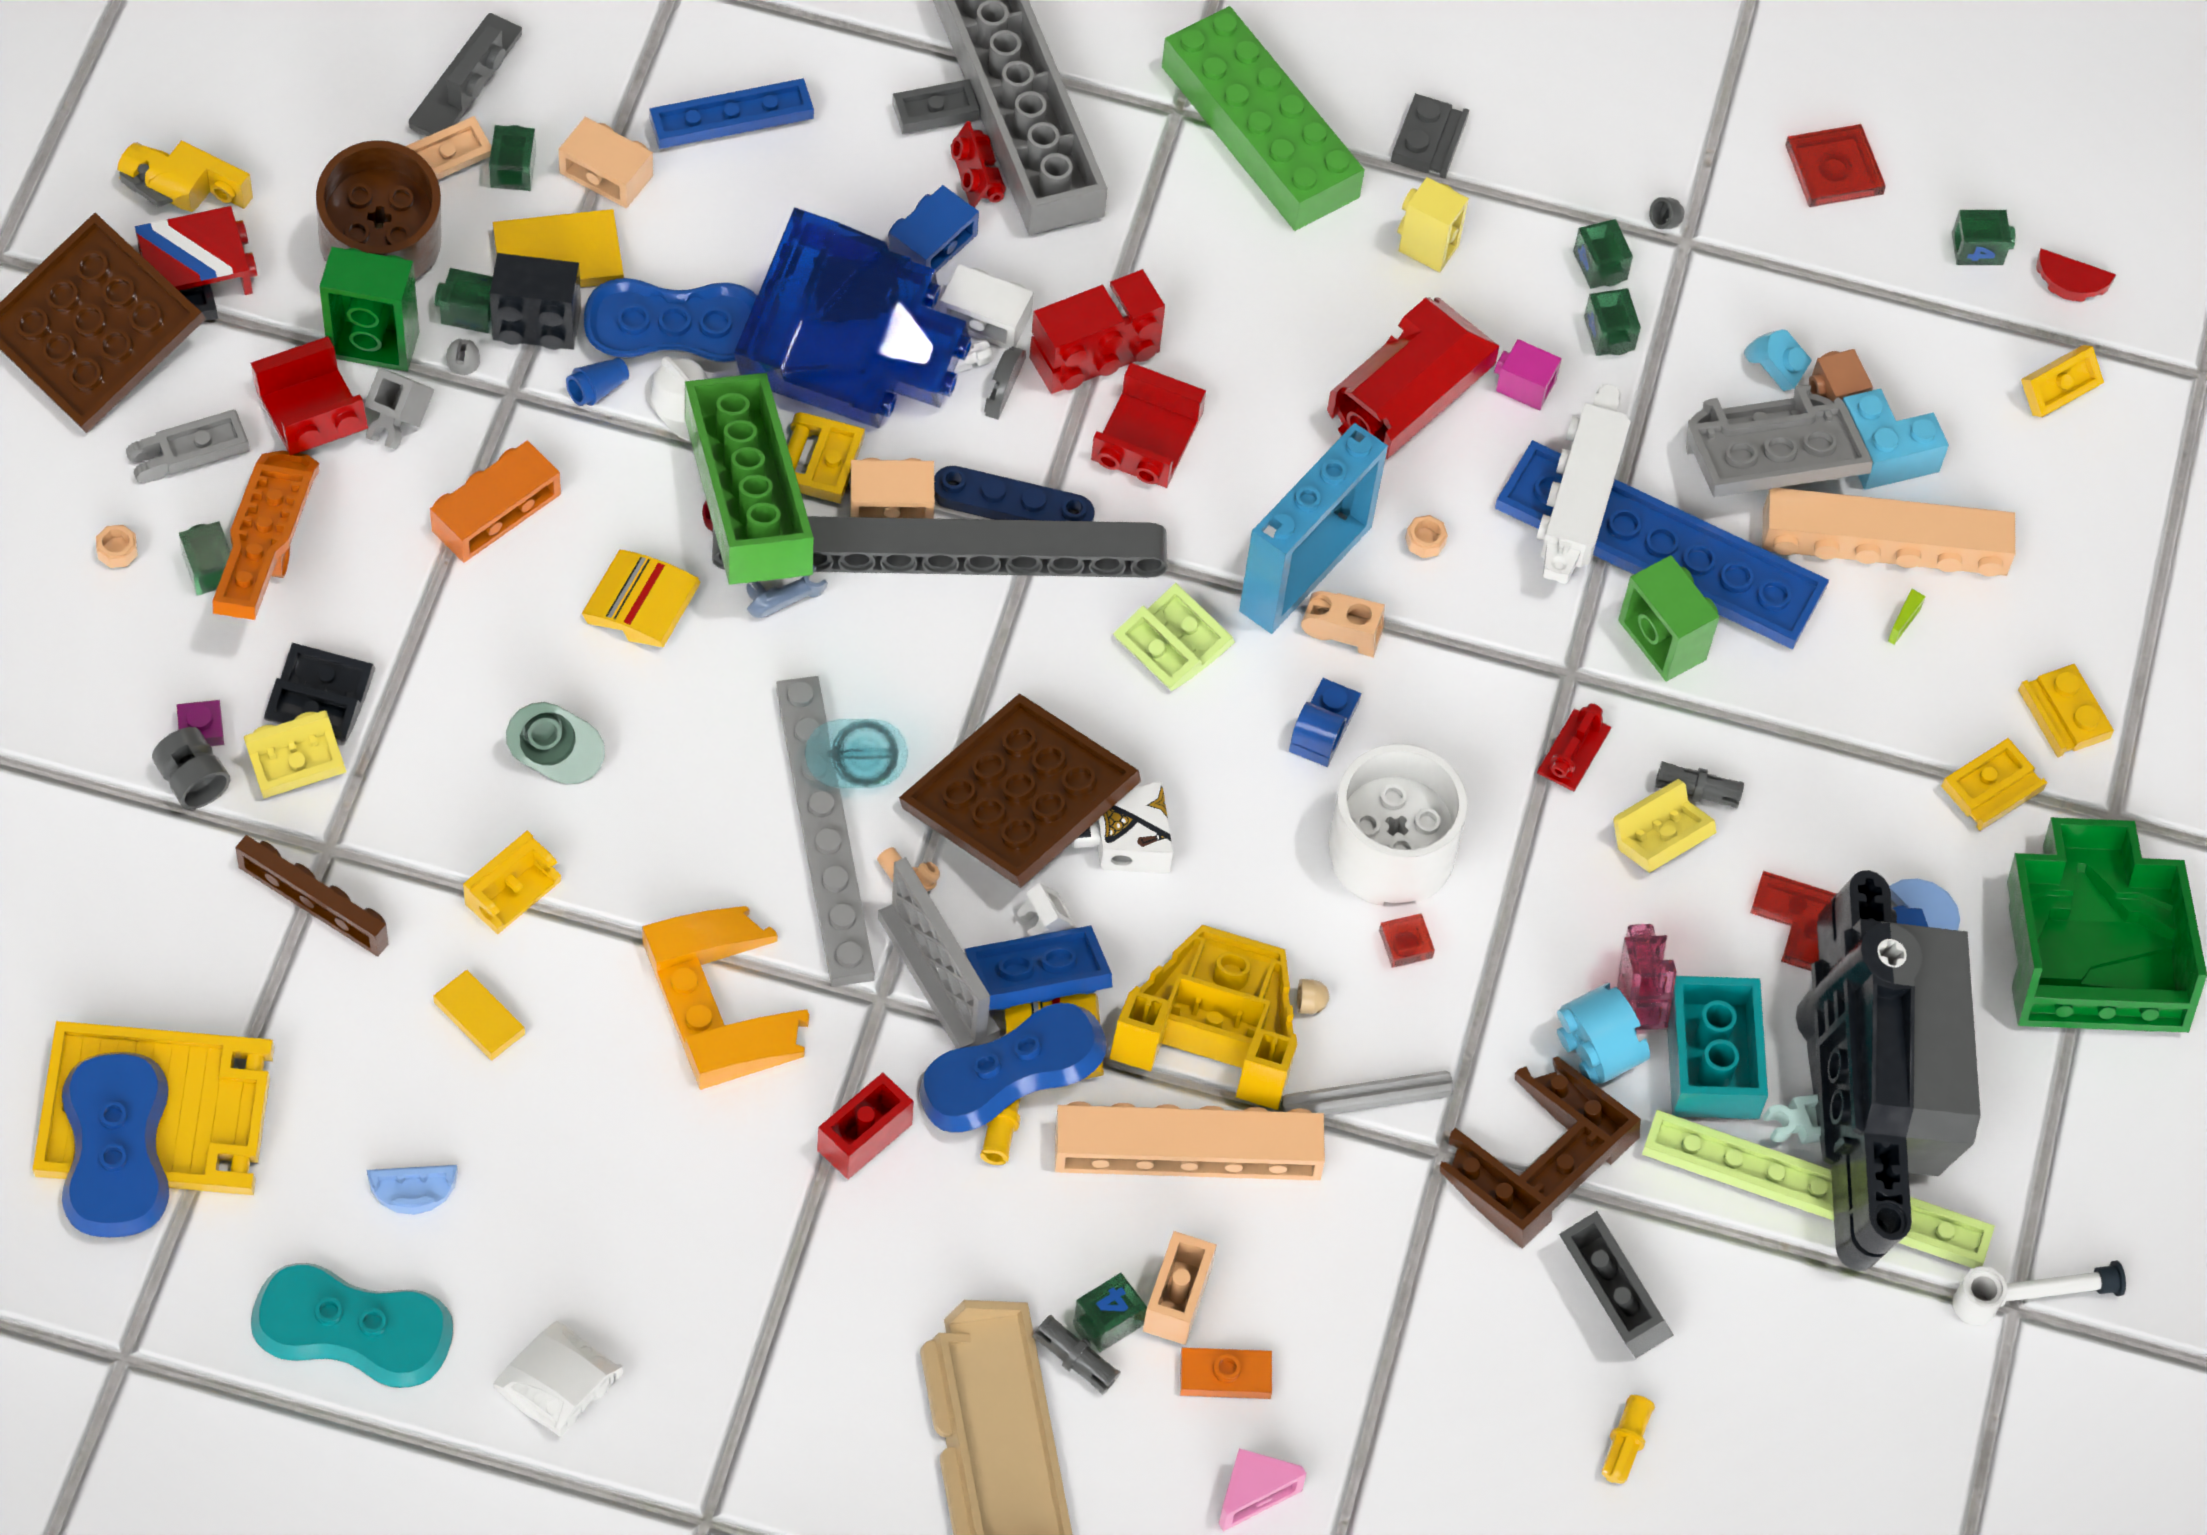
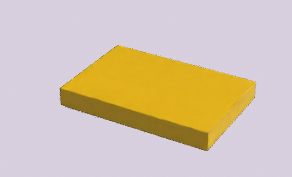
M613 209L493 222L496 254L503 253L578 262L580 268V288L599 286L610 280L624 278Z

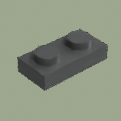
M970 79L893 93L892 104L902 134L979 120L980 109Z

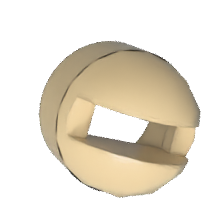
M1300 979L1297 990V1012L1299 1014L1321 1012L1328 1004L1330 997L1327 987L1317 980Z

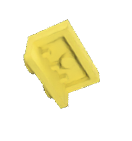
M325 710L305 712L298 715L292 721L276 726L264 725L254 730L253 733L244 736L263 799L346 773L329 716Z
M1680 779L1673 781L1617 814L1613 819L1618 850L1649 873L1717 833L1715 820L1688 801L1686 784Z

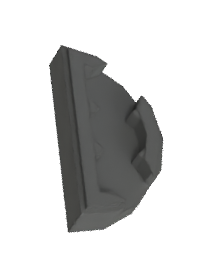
M1012 346L1004 351L992 378L996 383L990 397L986 399L985 416L999 420L1026 359V350Z

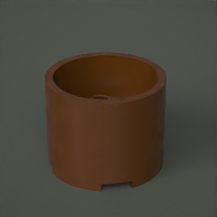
M382 140L357 143L342 150L329 161L319 177L316 189L319 245L324 261L328 260L332 246L343 249L356 248L366 253L383 256L395 255L405 260H411L414 265L415 280L421 277L429 268L432 269L441 248V193L438 179L427 161L414 150L404 145ZM377 223H383V228H376Z

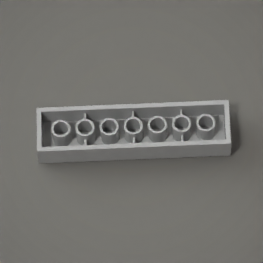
M933 0L965 80L970 79L980 109V117L1028 234L1032 235L1105 217L1108 188L1029 0Z

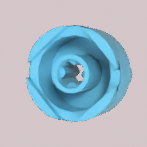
M1607 982L1562 1005L1557 1010L1558 1018L1563 1026L1557 1029L1561 1044L1568 1053L1573 1050L1577 1052L1582 1060V1063L1579 1064L1581 1074L1595 1085L1598 1083L1603 1084L1649 1060L1650 1049L1647 1039L1645 1038L1641 1041L1637 1039L1635 1028L1641 1026L1631 1005L1616 986L1610 989V983Z

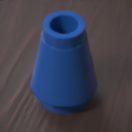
M619 357L613 360L577 367L573 369L571 375L567 376L566 388L571 399L577 405L583 406L587 404L593 406L624 381L628 380L629 370L625 362Z

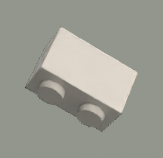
M958 264L940 299L938 324L981 340H987L989 343L1005 349H1009L1012 346L1016 347L1032 315L1034 291L1026 289L1021 284L1007 282L990 276L981 269L969 268Z

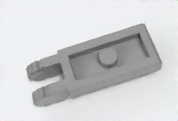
M233 409L156 432L154 436L128 445L125 452L129 461L137 463L148 460V462L139 463L133 472L137 482L146 483L160 480L168 472L173 474L250 451V447L237 411ZM160 452L162 453L161 457L155 458Z

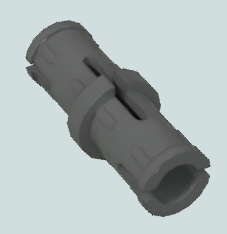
M1664 761L1660 763L1655 781V787L1663 788L1673 781L1680 779L1686 784L1687 795L1691 796V800L1700 802L1701 799H1705L1733 808H1738L1744 789V782L1708 774L1707 769L1699 767L1697 771Z
M1049 1315L1037 1328L1039 1331H1036L1032 1336L1063 1361L1062 1366L1067 1371L1073 1369L1099 1390L1102 1395L1108 1391L1116 1381L1115 1378L1117 1379L1121 1371L1114 1368L1090 1348L1091 1343L1086 1338L1080 1340L1054 1319L1052 1315Z

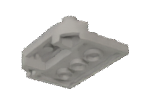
M1807 385L1795 386L1794 398L1724 409H1722L1718 398L1709 399L1703 402V409L1688 421L1686 452L1687 455H1695L1713 497L1870 474L1873 461L1845 403L1839 397L1832 401L1826 397L1811 394V386Z

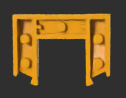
M747 906L707 910L642 926L644 948L700 1090L803 1058L805 1055V1047L797 1045L796 1040L798 1026L808 1027L809 1025L807 1009L724 1025L701 965L778 941V936L774 929L769 926L763 930L747 917L750 914V909Z

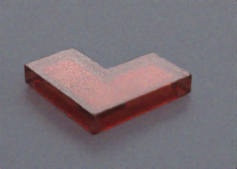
M1763 871L1750 913L1790 925L1791 928L1781 962L1812 971L1811 965L1819 960L1818 915L1837 893Z

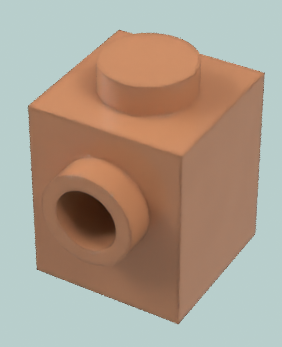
M1855 349L1843 352L1831 351L1817 358L1812 376L1809 378L1811 394L1820 395L1832 401L1838 397L1843 400V397L1873 390L1872 383Z

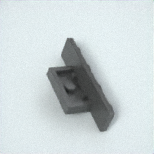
M493 13L487 14L408 121L409 128L430 136L455 125L473 100L479 96L487 81L501 66L504 58L522 35V27Z

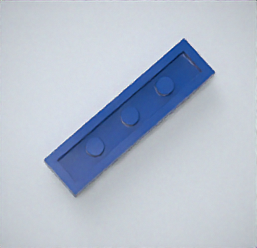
M801 78L649 108V118L658 147L663 149L814 119V108L805 80Z

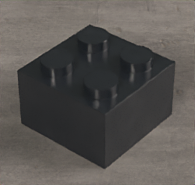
M497 253L490 288L493 340L503 341L510 345L529 344L543 346L552 350L561 348L574 350L581 314L579 263Z

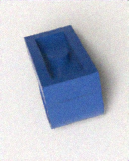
M1322 678L1311 702H1306L1299 714L1293 730L1289 752L1328 767L1360 703L1362 693Z

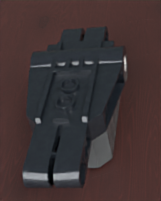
M1870 870L1856 873L1819 913L1817 920L1819 960L1811 965L1812 989L1797 1006L1795 1017L1798 1030L1807 1041L1813 1095L1818 1094V1103L1815 1109L1817 1124L1821 1127V1136L1819 1138L1822 1160L1831 1165L1836 1252L1841 1262L1849 1269L1855 1271H1865L1871 1268L1909 1233L1912 1223L1909 1173L1929 1176L1941 1175L1974 1144L1981 1116L1968 932L1897 923V914L1892 909L1891 892L1888 883L1881 875Z

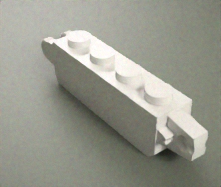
M1602 384V387H1599L1596 392L1593 405L1584 403L1581 417L1572 416L1566 440L1573 442L1571 451L1562 449L1556 473L1563 474L1561 483H1552L1546 504L1547 506L1554 507L1551 517L1543 515L1537 534V539L1544 540L1540 557L1545 558L1543 577L1549 580H1556L1567 584L1575 566L1581 568L1589 564L1592 559L1631 423L1625 413L1617 411L1621 392L1612 384Z

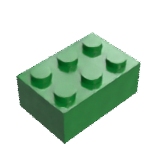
M331 246L319 288L325 337L328 336L334 346L336 359L408 372L420 332L413 261L405 260L395 255L383 256L366 253L356 248L343 249Z

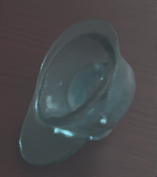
M838 719L825 722L813 731L807 740L805 758L807 767L812 775L826 786L836 788H875L888 785L900 776L906 767L908 749L906 740L899 729L887 721L877 719Z

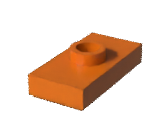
M1181 1348L1180 1396L1271 1399L1272 1351Z

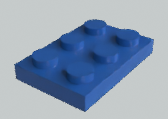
M1091 925L964 949L966 957L990 995L989 1010H1005L1016 1005L1037 1001L1048 1002L1059 997L1080 993L1091 994L1097 990L1113 987L1111 970Z

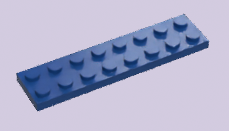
M1532 440L1497 498L1495 509L1539 529L1543 515L1551 517L1554 508L1546 505L1552 483H1561L1563 474L1556 473L1561 453ZM1614 479L1594 548V556L1632 574H1636L1672 555L1680 567H1685L1690 572L1695 586L1702 595L1713 601L1719 615L1792 650L1794 649L1827 589L1829 579Z

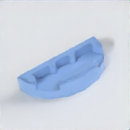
M1916 878L1903 879L1889 886L1891 900L1897 906L1904 905L1908 908H1921L1928 927L1950 930L1959 929L1960 916L1957 904L1950 894L1937 884Z
M457 1165L367 1170L371 1192L381 1205L396 1213L412 1215L431 1211L445 1202L455 1188L458 1173Z

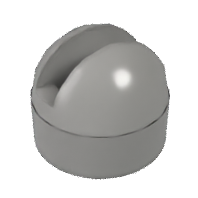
M457 339L451 342L446 353L449 369L459 375H468L476 371L480 364V354L474 342L466 339ZM461 351H465L464 361L457 360Z

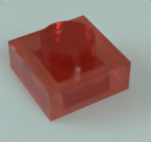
M1422 913L1380 923L1379 933L1392 968L1433 958L1435 949Z

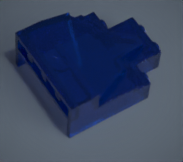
M794 207L734 355L740 375L767 373L772 392L879 428L884 416L889 418L892 415L897 401V394L940 408L944 396L950 397L955 389L958 374L954 373L959 359L966 360L972 345V337L968 334L967 321L933 310L941 292V285L937 283L935 269L913 262L909 257L889 251L887 242L840 222Z

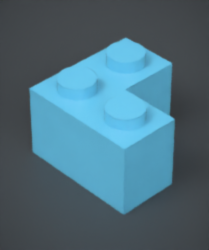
M1882 389L1843 397L1842 401L1845 403L1873 461L1870 474L1858 475L1864 490L1940 471L1949 444L1934 412L1896 421Z

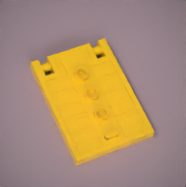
M56 1021L32 1169L35 1177L66 1179L74 1160V1133L62 1103L63 1086L70 1071L79 1062L95 1055L130 1052L141 1054L154 1060L163 1070L168 1082V1099L157 1128L156 1150L167 1177L169 1188L254 1195L256 1179L253 1173H249L250 1163L259 1162L270 1084L269 1072L263 1071L264 1061L273 1062L275 1049L273 1040ZM235 1058L246 1059L245 1069L234 1068ZM220 1160L232 1161L231 1171H219Z

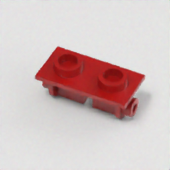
M966 121L958 135L953 139L950 147L952 158L956 162L961 177L962 189L966 192L969 204L975 208L982 198L989 199L993 203L1001 201L1004 198L1006 186L998 167H985L993 166L996 162L989 136L984 134L982 130L973 131L971 122Z
M1590 703L1587 707L1581 708L1580 711L1574 708L1539 767L1537 774L1575 792L1612 728L1603 723V710L1601 707Z

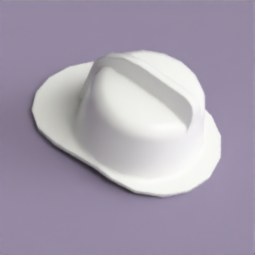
M665 356L661 360V366L649 376L645 384V398L650 407L675 435L690 441L685 422V381L709 378L703 368L695 361L686 358L671 359Z

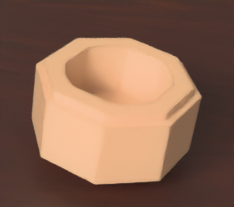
M1431 515L1414 518L1408 526L1405 535L1409 551L1422 558L1438 556L1446 545L1448 537L1444 522Z
M124 525L106 526L96 536L98 559L110 568L127 567L138 556L136 534Z

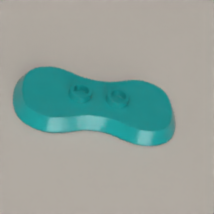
M295 1263L274 1271L267 1278L253 1306L251 1329L257 1344L277 1358L292 1361L312 1359L338 1360L353 1365L381 1384L404 1388L421 1385L430 1380L439 1371L447 1357L452 1342L453 1321L448 1308L439 1299L426 1292L418 1290L370 1291L349 1284L322 1266L310 1263Z

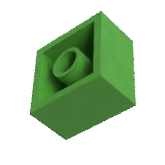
M1672 555L1630 576L1618 621L1667 682L1707 660L1720 616L1713 601L1708 597H1704L1695 586L1690 572L1685 567H1680Z

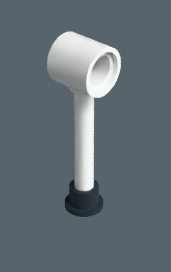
M2118 1260L2111 1261L2109 1266L2096 1267L2093 1273L2006 1283L2003 1276L1993 1268L1979 1266L1971 1269L1964 1277L1954 1294L1953 1308L1962 1321L1971 1325H1984L1993 1319L1999 1307H2003L2007 1301L2096 1290L2099 1294L2114 1293L2116 1296H2123L2126 1291V1277L2123 1266ZM1972 1291L1981 1292L1988 1301L1976 1298Z

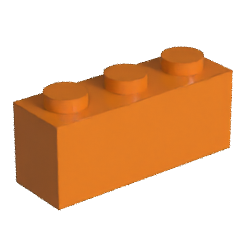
M527 440L517 448L506 450L497 462L484 471L480 470L472 474L466 483L453 493H447L439 497L433 507L430 508L432 532L465 563L560 496V472Z

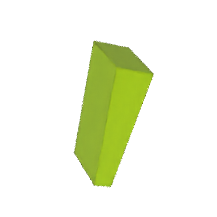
M1911 589L1892 628L1888 642L1893 645L1896 644L1920 612L1926 596Z

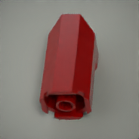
M1425 297L1398 324L1404 330L1398 339L1391 335L1384 346L1330 391L1327 411L1332 419L1337 415L1339 416L1342 425L1338 428L1341 436L1356 423L1388 445L1386 459H1388L1496 364L1499 345L1440 298L1432 300L1430 297Z

